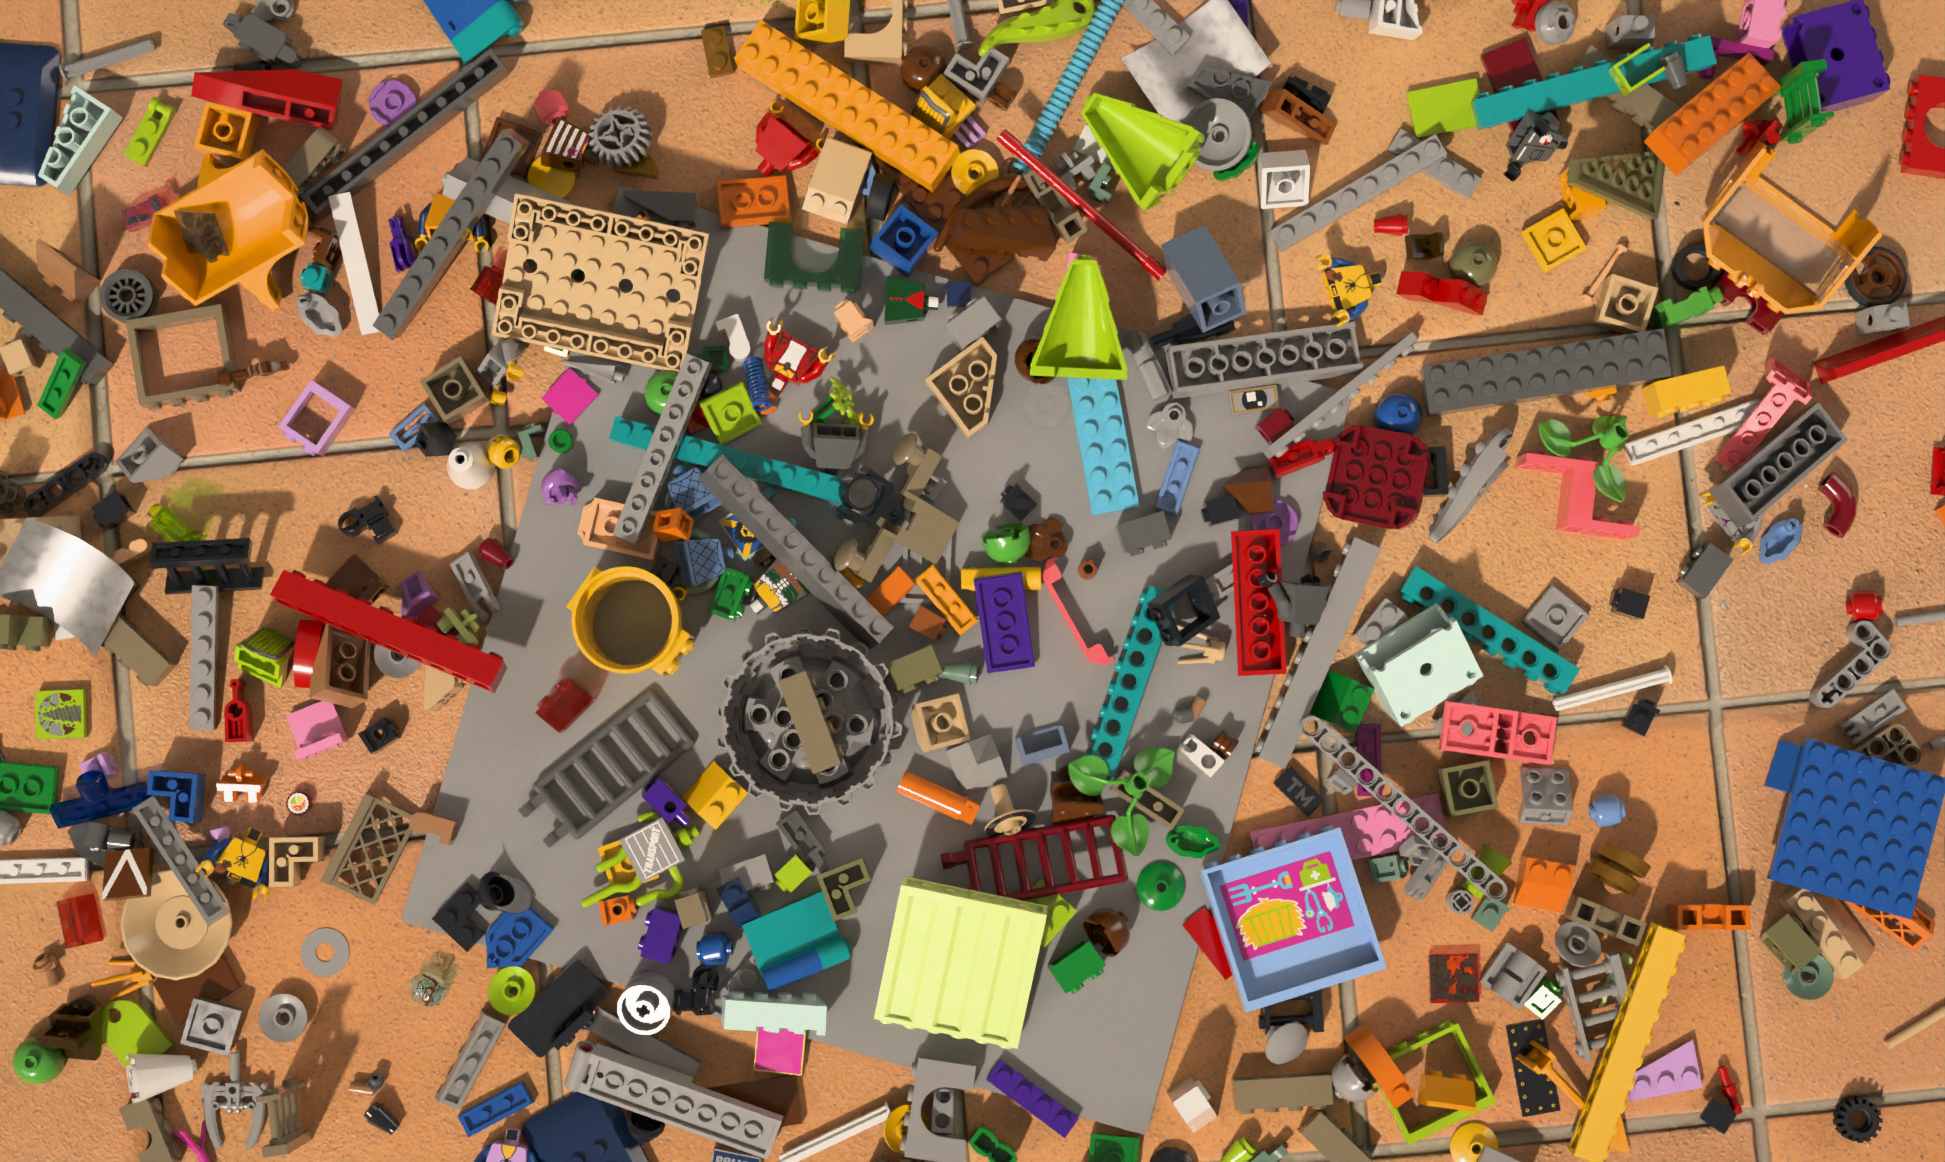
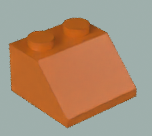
M1521 856L1513 904L1562 912L1571 891L1575 866Z

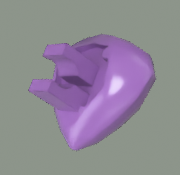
M561 467L548 471L541 484V495L543 501L548 505L564 504V501L569 500L571 505L575 506L578 500L577 494L582 490L577 479L568 470Z

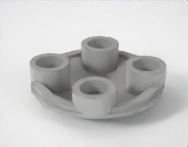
M1299 1021L1286 1023L1280 1027H1272L1267 1032L1266 1057L1272 1063L1278 1065L1287 1064L1295 1060L1307 1045V1030Z

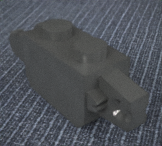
M229 13L222 25L233 33V36L239 41L237 45L249 53L251 50L259 53L258 58L265 63L271 64L274 62L280 66L283 62L291 66V68H297L301 65L302 59L291 49V40L286 37V34L255 15L249 14L242 18Z

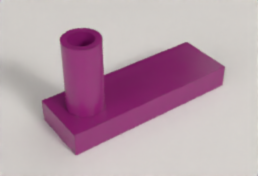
M1710 36L1716 61L1718 55L1740 60L1749 52L1761 65L1766 66L1773 60L1775 50ZM1716 64L1710 68L1700 70L1699 77L1708 80L1713 79Z

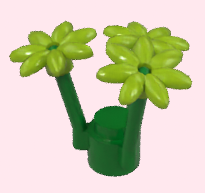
M829 377L835 388L830 392V397L813 412L810 426H813V422L829 423L827 417L836 410H840L842 415L847 412L849 417L840 424L860 425L857 413L852 409L855 404L848 400V398L852 400V393L846 389L845 385H841L837 378ZM833 400H836V401H834V402L832 403L833 406H832L830 409H828L826 412L822 413L823 410H824Z

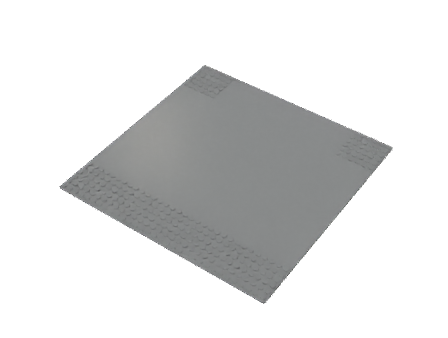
M627 187L619 188L612 213L637 217L639 215L638 212L643 209L627 201L623 196V190H638ZM697 208L696 226H690V229L709 233L687 354H703V347L727 346L729 371H716L715 373L718 374L723 384V389L742 381L751 398L744 361L740 362L732 357L729 350L730 341L727 333L720 334L715 323L738 314L751 346L752 352L750 357H760L762 359L768 390L777 397V400L770 399L771 406L777 407L773 413L761 415V411H757L762 425L723 444V446L825 473V468H818L816 466V459L810 458L802 446L801 427H803V422L799 419V411L802 410V417L808 419L810 417V409L813 412L816 411L830 397V392L835 388L829 377L837 378L841 385H845L846 389L852 393V400L849 398L848 400L855 404L852 409L856 411L857 416L862 411V421L866 422L869 419V413H871L874 421L868 426L870 433L865 453L857 461H853L851 468L839 469L836 477L844 479L845 476L851 473L866 475L860 471V468L863 466L894 485L893 494L901 496L900 490L909 475L906 472L911 464L904 462L901 465H897L893 461V452L903 436L908 433H915L918 438V446L930 448L942 456L934 473L948 482L935 502L923 494L919 498L935 508L954 509L953 519L958 521L959 525L952 536L950 586L978 620L976 592L961 590V568L1041 567L1042 576L1045 562L1048 560L1037 562L1028 559L1024 555L1018 559V563L1013 565L997 562L985 552L981 539L982 533L989 529L991 533L998 531L997 526L1009 523H1023V527L1026 524L1028 526L1032 524L1044 526L1049 517L1055 518L1063 527V536L1068 542V550L1063 556L1058 557L1054 561L1062 576L1052 586L1087 648L1089 649L1096 644H1101L1108 658L1114 656L1115 660L1107 665L1087 660L1042 579L1041 590H1024L1035 667L987 673L980 620L960 636L935 605L900 603L899 601L884 616L894 628L878 645L868 651L867 660L872 665L884 663L887 667V663L932 645L942 671L945 663L973 661L974 664H979L977 684L972 683L968 685L944 678L942 673L939 675L940 680L928 685L926 681L916 684L918 689L904 694L903 690L897 691L889 672L884 683L889 691L900 694L902 702L893 709V718L902 725V734L893 739L891 738L889 749L896 758L892 766H880L874 773L877 785L870 792L858 788L852 792V804L844 808L832 801L823 804L819 814L808 815L803 805L795 804L789 812L779 810L777 801L768 795H764L756 800L748 795L721 827L715 830L686 802L687 806L685 809L693 816V819L685 827L687 831L696 827L700 835L692 839L693 845L681 850L686 860L677 864L684 880L680 893L697 886L699 891L705 889L714 917L707 922L682 929L675 958L671 963L666 964L641 957L642 950L638 949L641 936L647 933L648 926H645V920L648 911L653 910L657 906L677 910L674 900L680 897L679 894L668 900L656 899L644 906L637 905V913L634 914V919L605 926L602 923L599 903L597 902L585 908L581 905V901L585 897L610 885L606 871L598 872L596 869L597 864L602 862L598 848L618 841L655 821L649 820L642 824L637 820L638 815L641 813L655 810L642 798L641 790L645 786L580 839H575L568 833L555 845L548 848L543 839L562 825L560 820L545 802L528 817L524 818L518 811L538 795L533 788V783L648 689H654L695 739L694 746L659 774L683 796L710 764L715 761L748 790L749 782L745 777H734L729 770L732 759L728 750L717 748L715 737L723 731L722 720L716 716L717 705L725 702L728 692L721 684L724 675L737 674L743 664L741 656L747 650L758 652L765 647V635L772 632L777 633L784 639L793 637L792 635L796 634L798 627H809L812 634L816 636H822L829 628L839 630L841 641L848 646H854L859 641L802 583L801 585L809 595L776 614L769 606L758 615L749 605L751 601L759 596L754 588L751 595H746L742 604H745L746 608L741 619L737 618L736 622L712 614L708 612V609L722 575L720 574L718 581L708 591L695 595L686 594L682 601H678L683 615V629L695 637L692 641L695 643V646L688 655H682L678 661L681 665L673 675L662 676L652 668L634 674L615 673L595 665L582 653L573 635L572 611L566 606L594 567L605 571L625 566L636 567L650 572L659 556L666 558L678 565L674 546L675 540L661 541L655 561L583 545L582 538L577 534L583 507L590 504L594 497L625 504L646 452L611 442L609 440L615 416L653 427L657 426L660 416L648 407L645 400V386L655 373L662 370L571 351L568 358L570 361L616 365V368H619L618 371L626 373L624 382L615 380V384L579 369L569 366L565 368V372L571 368L581 379H586L587 384L599 395L571 425L559 414L552 412L510 553L515 561L509 569L505 570L497 596L501 609L497 613H492L481 650L487 654L494 652L502 656L507 670L495 694L471 684L433 811L435 815L459 821L453 845L439 843L441 836L427 832L402 920L408 924L447 934L432 918L465 883H468L477 891L480 879L485 873L491 871L522 880L531 891L532 901L530 907L554 928L551 934L529 957L530 959L565 969L573 961L579 960L597 978L627 986L629 980L636 974L647 971L657 972L665 976L673 984L675 991L683 990V992H690V989L695 991L692 987V975L698 966L704 964L697 957V941H700L701 937L705 934H726L728 940L733 941L734 953L730 955L727 963L711 965L719 974L717 991H712V1001L752 955L744 930H739L736 927L717 892V888L723 885L719 869L767 853L776 881L778 878L775 874L797 854L776 823L796 809L824 847L827 854L822 858L829 866L827 870L863 857L871 876V881L850 889L858 910L857 913L835 921L839 935L843 940L848 939L853 952L849 954L850 959L768 993V996H778L779 992L792 993V996H802V993H815L817 997L821 998L827 1006L825 1036L816 1035V1030H807L806 1038L912 1068V1062L918 1061V1057L976 1065L974 1086L1006 1095L986 1080L1001 1059L1075 1115L1143 1135L1148 1130L1199 947L1182 924L1203 906L1209 911L1210 904L1199 872L1205 870L1203 866L1214 861H1217L1218 865L1222 864L1274 674L1238 676L1234 591L1214 602L1221 618L1201 631L1203 634L1218 637L1220 642H1225V654L1222 661L1215 660V664H1178L1177 661L1179 659L1203 658L1207 656H1203L1202 650L1168 646L1161 641L1114 778L1107 776L1105 779L1115 780L1122 769L1131 775L1136 774L1133 762L1135 757L1143 750L1165 748L1174 751L1175 755L1170 780L1164 786L1153 789L1185 809L1174 827L1184 824H1190L1194 827H1206L1220 841L1219 849L1205 855L1202 859L1183 857L1176 854L1166 843V835L1170 829L1134 806L1131 816L1141 814L1145 817L1149 826V837L1145 849L1139 856H1133L1123 850L1128 880L1124 883L1060 894L1077 912L1045 948L1040 945L1018 1049H1005L992 1043L981 1044L968 1038L957 1039L944 1033L933 1034L920 1028L908 1029L896 1023L884 1024L874 1019L903 876L955 887H971L967 864L956 865L953 868L943 870L940 854L963 852L966 841L989 837L985 834V826L991 820L998 817L990 792L994 786L1006 785L1014 810L1028 809L1035 812V821L1024 830L1053 825L1050 795L1051 771H1056L1069 765L1071 761L1083 757L1087 748L1092 749L1094 740H1091V735L1094 727H1099L1102 721L1099 713L1102 704H1107L1110 695L1106 693L1110 681H1115L1118 672L1114 670L1118 658H1124L1126 649L1122 647L1126 636L1132 635L1134 626L1130 624L1134 613L1140 612L1142 604L1138 603L1142 590H1147L1149 586L1167 590L1187 575H1203L1204 579L1232 563L1231 531L1251 530L1250 521L1252 514L1235 497L1234 500L1239 514L1237 520L1209 527L1208 522L1204 523L1202 519L1201 509L1204 508L1203 504L1207 501L1232 495L1223 485L1245 467L1269 465L1266 455L1263 453L1269 447V444L1255 427L1275 410L1232 416L1228 392L1173 399L1171 393L1153 401L1134 357L1126 345L1127 337L1133 331L1116 327L1118 331L1117 336L1128 369L1127 380L1116 381L1140 507L1092 516L1067 377H1055L1047 384H1036L1024 379L1017 371L1014 362L1017 347L1023 340L1031 336H1043L1044 327L1053 308L970 285L971 300L976 297L979 300L985 297L1002 320L1001 327L985 338L997 354L988 425L974 437L967 440L925 384L927 377L960 354V351L945 333V325L948 323L946 320L958 311L961 314L967 308L947 307L946 282L958 281L915 269L907 278L884 260L761 225L721 229L718 213ZM647 212L651 221L671 225L668 222ZM887 276L925 284V295L939 296L938 310H924L923 321L885 325ZM622 279L619 283L620 288L624 291H630L633 288V284L629 279ZM677 289L667 291V296L670 300L677 301L680 299L681 295ZM846 299L848 302L851 301L852 304L856 302L866 315V319H871L874 323V328L854 343L851 342L834 316V312L837 311L835 307ZM772 317V324L775 327H778L781 320L784 322L783 327L778 332L779 334L783 331L817 351L828 346L825 350L827 356H830L835 351L836 356L828 362L820 377L807 384L801 383L799 386L788 381L782 393L770 387L776 374L768 369V364L765 362L764 343L768 331L767 323ZM1148 336L1150 345L1171 388L1165 353L1169 346L1179 344L1170 343L1155 349L1151 336ZM754 361L747 365L759 363L760 361ZM1309 381L1276 385L1279 406L1282 410L1287 409L1294 418V425H1297L1339 391ZM701 397L698 398V401H697V403H696V406L699 405L698 402L702 401L703 398H701ZM1346 397L1341 401L1343 406L1334 414L1327 412L1322 416L1325 421L1315 429L1312 426L1305 430L1307 435L1299 442L1310 438L1312 440L1317 439L1318 442L1331 438L1334 443L1336 435L1338 436L1342 432L1351 400ZM833 400V401L823 410L822 413H824V412H826L828 409H830V408L833 406L832 403H833L834 401H836V400ZM1176 402L1184 407L1186 419L1191 422L1193 427V436L1189 444L1199 447L1200 450L1178 515L1174 516L1164 512L1172 539L1167 541V546L1154 550L1153 546L1144 548V553L1131 557L1130 553L1124 554L1116 526L1161 512L1154 509L1176 442L1170 447L1162 449L1157 441V431L1146 429V423L1152 413L1162 411L1167 404ZM840 410L834 411L827 417L829 423L837 424L843 423L845 419L849 418L847 412L842 415ZM1171 411L1169 414L1172 419H1176L1179 415L1177 411ZM710 427L689 435L690 437L718 444ZM565 429L572 435L574 440L573 447L567 453L560 454L550 448L548 439L554 430ZM1291 441V442H1290L1288 445H1286V446L1288 447V446L1294 445V444H1296V443H1295L1294 441ZM1333 453L1325 456V459L1319 463L1276 479L1269 466L1273 499L1290 504L1296 511L1299 520L1294 538L1286 545L1280 546L1282 581L1300 582L1323 501V491L1326 490ZM673 459L653 511L665 510L666 495L669 492L668 483L675 479L672 471L676 466L684 465L687 471L698 468L701 473L706 471L707 468ZM561 467L568 470L577 479L582 490L577 494L578 500L575 506L571 505L569 500L564 501V504L548 505L543 501L541 484L548 471ZM748 480L759 492L769 487V485ZM875 480V481L877 482L878 487H879V496H880V493H881V490H882V485H881L880 482H878L877 480ZM1017 483L1037 503V506L1022 522L1000 503V500L1003 498L1000 494L1009 484L1014 487ZM774 487L777 495L768 500L787 520L790 518L796 520L798 523L796 529L833 567L834 564L831 556L835 555V550L844 541L850 538L856 539L858 541L857 550L862 552L864 546L870 545L876 532L878 533L880 530L876 523L869 526L861 521L854 523L847 519H838L836 517V509L840 506L839 504ZM723 504L696 519L693 527L710 533L712 538L719 539L721 547L726 545L732 547L734 557L724 561L725 567L751 575V581L756 583L774 563L773 561L763 568L762 565L756 567L751 558L747 561L742 559L718 522L731 513ZM873 507L868 509L867 511H857L854 509L852 510L857 512L861 516H865L873 509ZM905 508L902 510L900 519L895 523V525L905 528ZM894 541L872 582L864 580L862 582L863 587L856 589L865 599L898 566L902 567L903 545ZM1054 542L1052 548H1058L1060 543ZM923 557L922 573L926 571L932 564L930 561L926 560ZM1085 560H1092L1097 566V574L1090 580L1082 579L1078 574V567ZM1085 565L1083 568L1087 574L1093 571L1090 565ZM680 570L669 587L671 590L677 584L682 585ZM643 581L626 582L611 589L599 602L593 620L594 635L599 647L606 656L621 665H635L654 657L667 642L672 626L671 609L666 597L655 585ZM682 590L672 591L675 597L683 595ZM1188 594L1174 603L1171 613L1176 623L1187 626L1197 619ZM920 606L946 620L944 625L948 628L941 640L936 638L933 642L909 628ZM1148 607L1146 610V615L1148 618L1152 619L1151 611ZM1284 621V629L1286 634L1289 622ZM1141 629L1138 633V638L1142 642H1148L1151 639V633L1147 629ZM1194 636L1186 643L1204 645L1205 641H1209ZM1134 651L1130 655V660L1134 665H1140L1143 662V655L1138 651ZM786 669L783 672V679L796 675L793 669ZM841 674L833 675L831 678L832 686L835 688L841 687L844 684V677ZM1126 674L1122 678V683L1125 687L1132 688L1135 685V678L1131 674ZM822 693L817 697H822L824 703L829 705L830 698L827 694ZM959 693L971 740L924 752L917 742L911 718L912 705ZM1196 696L1207 702L1199 717L1193 722L1181 724L1177 723L1172 717V712L1175 708H1190ZM1117 697L1114 701L1115 708L1119 711L1125 710L1127 700L1124 697ZM651 701L639 709L672 750L683 742ZM758 708L754 712V718L757 722H762L767 717V713L763 708ZM788 711L780 712L778 721L783 725L788 724L791 720L790 713ZM632 716L620 724L653 766L665 757ZM859 718L852 720L850 724L852 731L856 733L861 732L864 728V722ZM1113 719L1109 720L1106 724L1107 731L1115 734L1119 730V723ZM1062 724L1070 752L1023 766L1015 737ZM1224 729L1228 732V736L1238 739L1239 743L1230 756L1224 760L1225 763L1210 778L1182 753L1178 747L1191 733L1210 748L1216 737ZM613 731L601 740L634 781L646 772ZM792 733L788 737V743L792 747H797L801 741L797 733ZM988 734L992 735L1008 777L1006 780L964 796L979 803L980 806L972 825L962 820L951 818L896 792L907 770L963 796L946 751ZM1103 742L1099 745L1098 752L1101 756L1106 757L1111 753L1112 748L1109 743ZM594 746L582 755L615 796L627 788ZM1213 751L1221 757V754L1219 752ZM777 753L773 758L774 764L778 767L784 766L786 756L783 753ZM575 762L564 770L565 774L596 812L608 803ZM835 766L824 771L831 772L834 770ZM556 777L544 786L577 827L589 819ZM1104 784V789L1101 793L1104 804L1103 814L1095 813L1094 817L1110 814L1115 815L1116 818L1126 816L1130 803L1110 791L1111 785ZM669 801L665 805L668 808H672L675 806V803ZM675 819L670 823L667 821L672 832L683 828ZM1108 825L1093 827L1103 876L1118 874ZM1084 829L1071 831L1070 836L1079 881L1094 878ZM1060 834L1046 836L1055 885L1069 883ZM1036 838L1022 840L1030 887L1039 877L1044 880ZM1013 843L1000 844L998 848L1007 894L1020 892L1021 886ZM989 847L974 849L980 884L990 883L991 893L997 895ZM1157 862H1164L1174 866L1181 873L1185 883L1184 894L1180 902L1175 907L1165 911H1156L1145 906L1139 899L1136 890L1137 879L1141 871L1148 865ZM814 864L809 866L813 872L792 892L788 889L784 892L776 882L770 883L772 888L757 892V888H754L747 892L752 895L762 915L821 891L822 889L816 876L820 874ZM669 870L660 873L659 878L641 884L634 891L628 893L617 892L603 900L630 895L631 899L636 901L638 897L650 891L670 889L674 884V880ZM1162 882L1158 883L1157 890L1159 892L1164 891L1166 888L1165 884ZM480 904L468 918L486 933L504 912L490 911ZM617 905L614 907V912L620 915L622 908ZM1110 908L1116 912L1120 911L1129 921L1127 923L1130 930L1129 941L1124 949L1115 957H1109L1102 953L1103 947L1099 942L1094 945L1083 928L1084 918L1096 909ZM485 935L477 942L478 944L486 946ZM1085 938H1088L1106 964L1103 967L1104 972L1094 980L1091 977L1083 982L1084 987L1076 993L1072 994L1070 991L1066 994L1047 965ZM707 971L700 976L699 984L707 983Z

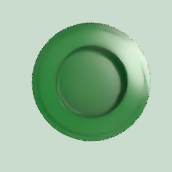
M556 429L550 434L548 442L553 451L563 454L571 450L574 440L567 430Z

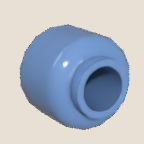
M1615 794L1596 796L1593 798L1592 805L1588 806L1590 820H1595L1599 827L1619 825L1622 818H1625L1623 799H1618Z

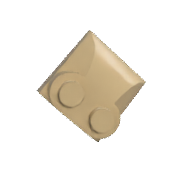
M959 693L912 705L911 718L917 742L924 752L971 740Z

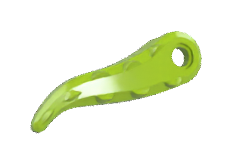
M1057 0L1040 10L1022 13L1019 16L1004 20L986 36L979 47L978 53L981 57L986 56L993 47L1004 43L1047 42L1077 35L1088 24H1091L1090 20L1095 17L1094 12L1097 11L1094 0ZM1074 4L1082 5L1084 13H1078L1074 9Z

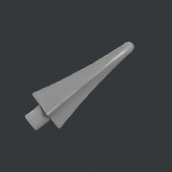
M565 359L561 361L563 365L587 372L615 384V380L624 382L626 373L618 371L619 368H616V365L589 364Z

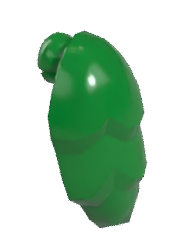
M1251 138L1250 147L1239 163L1226 170L1214 171V178L1223 182L1239 177L1246 169L1250 168L1257 160L1259 154V146L1256 140Z
M1184 824L1174 827L1166 835L1168 847L1183 857L1202 859L1205 855L1215 852L1220 847V841L1206 827H1194L1190 824Z

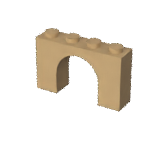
M886 0L890 4L893 14L888 25L881 31L871 34L848 33V39L845 40V63L901 64L902 56H905L907 53V42H902V34L907 33V18H903V10H907L908 0Z

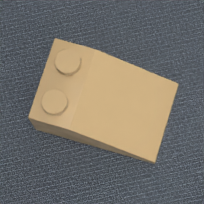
M827 137L808 187L802 209L847 225L853 218L873 152Z

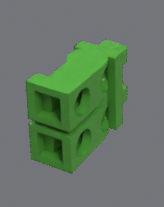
M1705 286L1686 296L1676 304L1672 303L1671 298L1657 304L1652 308L1650 315L1656 330L1666 329L1691 317L1697 318L1715 309L1714 305L1724 299L1719 287L1708 291Z

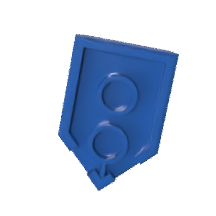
M531 907L519 914L504 912L485 933L487 968L522 966L551 934L554 928Z

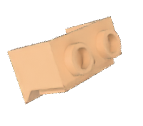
M846 299L835 307L837 310L834 312L835 319L852 343L874 328L873 320L866 319V315L856 302L852 304L851 301L848 302Z

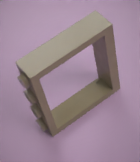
M217 304L126 320L140 406L148 408V410L163 409L162 405L184 406L186 401L190 400L207 402L213 396L228 398V396H234L233 393L241 392L239 380H234L230 383V386L215 384L149 396L139 333L216 320L223 367L232 372L237 370L227 307Z

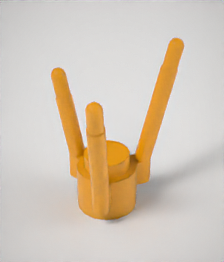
M134 960L108 961L109 965L134 967L130 969V973L93 981L91 986L104 985L132 978L133 982H138L110 996L109 999L113 1001L142 986L150 985V981L154 980L155 976L138 966Z

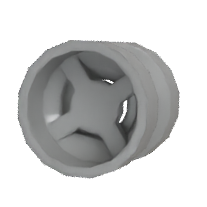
M1453 889L1446 895V906L1452 912L1466 914L1473 908L1474 900L1468 891Z

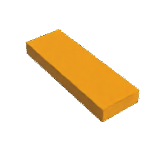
M934 565L930 566L915 579V582L960 636L979 621Z

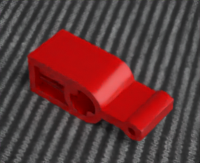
M231 679L230 686L232 688L233 700L226 704L224 710L225 742H253V710L250 703L244 700L246 682L244 679ZM237 705L239 708H242V714L240 716L239 714L235 713V708Z

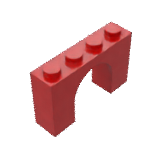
M1919 75L1911 80L1907 87L1909 104L1904 112V118L1907 121L1906 128H1904L1901 137L1904 147L1899 156V165H1901V173L1945 179V149L1931 143L1924 131V119L1928 111L1933 108L1945 109V78Z

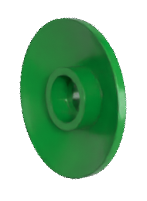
M1157 862L1148 865L1141 871L1137 879L1136 890L1139 899L1145 906L1156 911H1165L1175 907L1180 902L1184 894L1185 883L1178 869L1168 863ZM1162 882L1166 888L1164 891L1159 892L1157 885Z

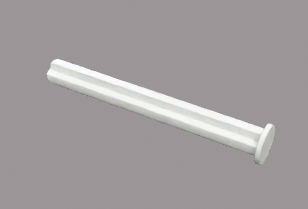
M1664 665L1661 670L1554 698L1552 704L1555 711H1560L1664 682L1672 684L1671 671L1667 665Z
M885 1101V1105L779 1155L780 1162H798L885 1121L892 1111L888 1102Z

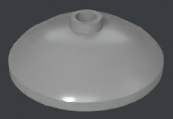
M1220 98L1203 101L1190 111L1184 121V124L1195 127L1196 130L1204 135V142L1199 143L1202 150L1195 162L1197 166L1211 171L1229 169L1243 159L1250 147L1252 129L1249 118L1244 110L1232 101ZM1220 132H1224V138L1222 140L1218 139V134Z

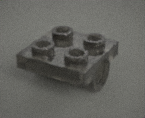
M0 470V519L17 518L14 507L24 502L26 491L21 484L9 481L7 472Z

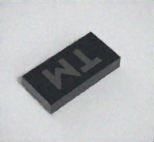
M1290 766L1273 783L1307 817L1325 801Z

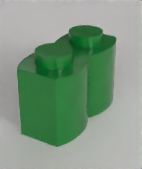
M979 1124L969 1136L971 1147L978 1154L988 1157L990 1162H1016L1018 1160L1015 1149L1006 1141L998 1139L996 1133L984 1124Z

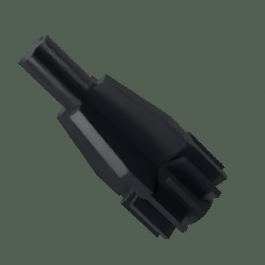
M1190 313L1171 325L1172 329L1152 336L1151 340L1154 348L1157 349L1175 341L1178 344L1203 340L1215 334L1216 337H1219L1236 329L1234 321L1231 320L1203 333Z

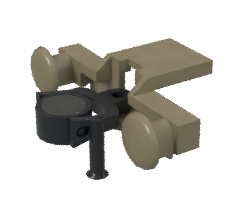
M908 433L903 436L893 452V461L897 465H901L904 462L911 464L906 472L909 475L900 490L901 496L893 494L894 485L863 466L860 468V471L866 475L851 473L841 481L838 489L840 500L844 505L840 504L836 509V517L841 520L847 519L854 523L861 521L869 526L876 523L880 530L878 533L876 532L870 545L864 546L862 552L857 550L858 541L856 539L850 538L844 541L834 556L833 564L837 571L848 567L851 569L850 572L871 583L894 541L933 564H937L959 522L919 498L942 456L930 448L918 446V438L915 433ZM875 480H877L878 482H880L881 485H882V490H881L880 496H879V487H878L877 482H876ZM873 507V509L865 516H861L860 514L852 510L854 509L857 511H867L868 509ZM903 508L915 513L906 529L895 525L902 515Z

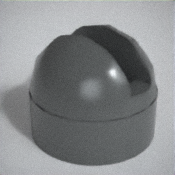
M1315 542L1317 545L1314 548L1310 547V555L1317 563H1321L1330 556L1331 549L1323 542Z

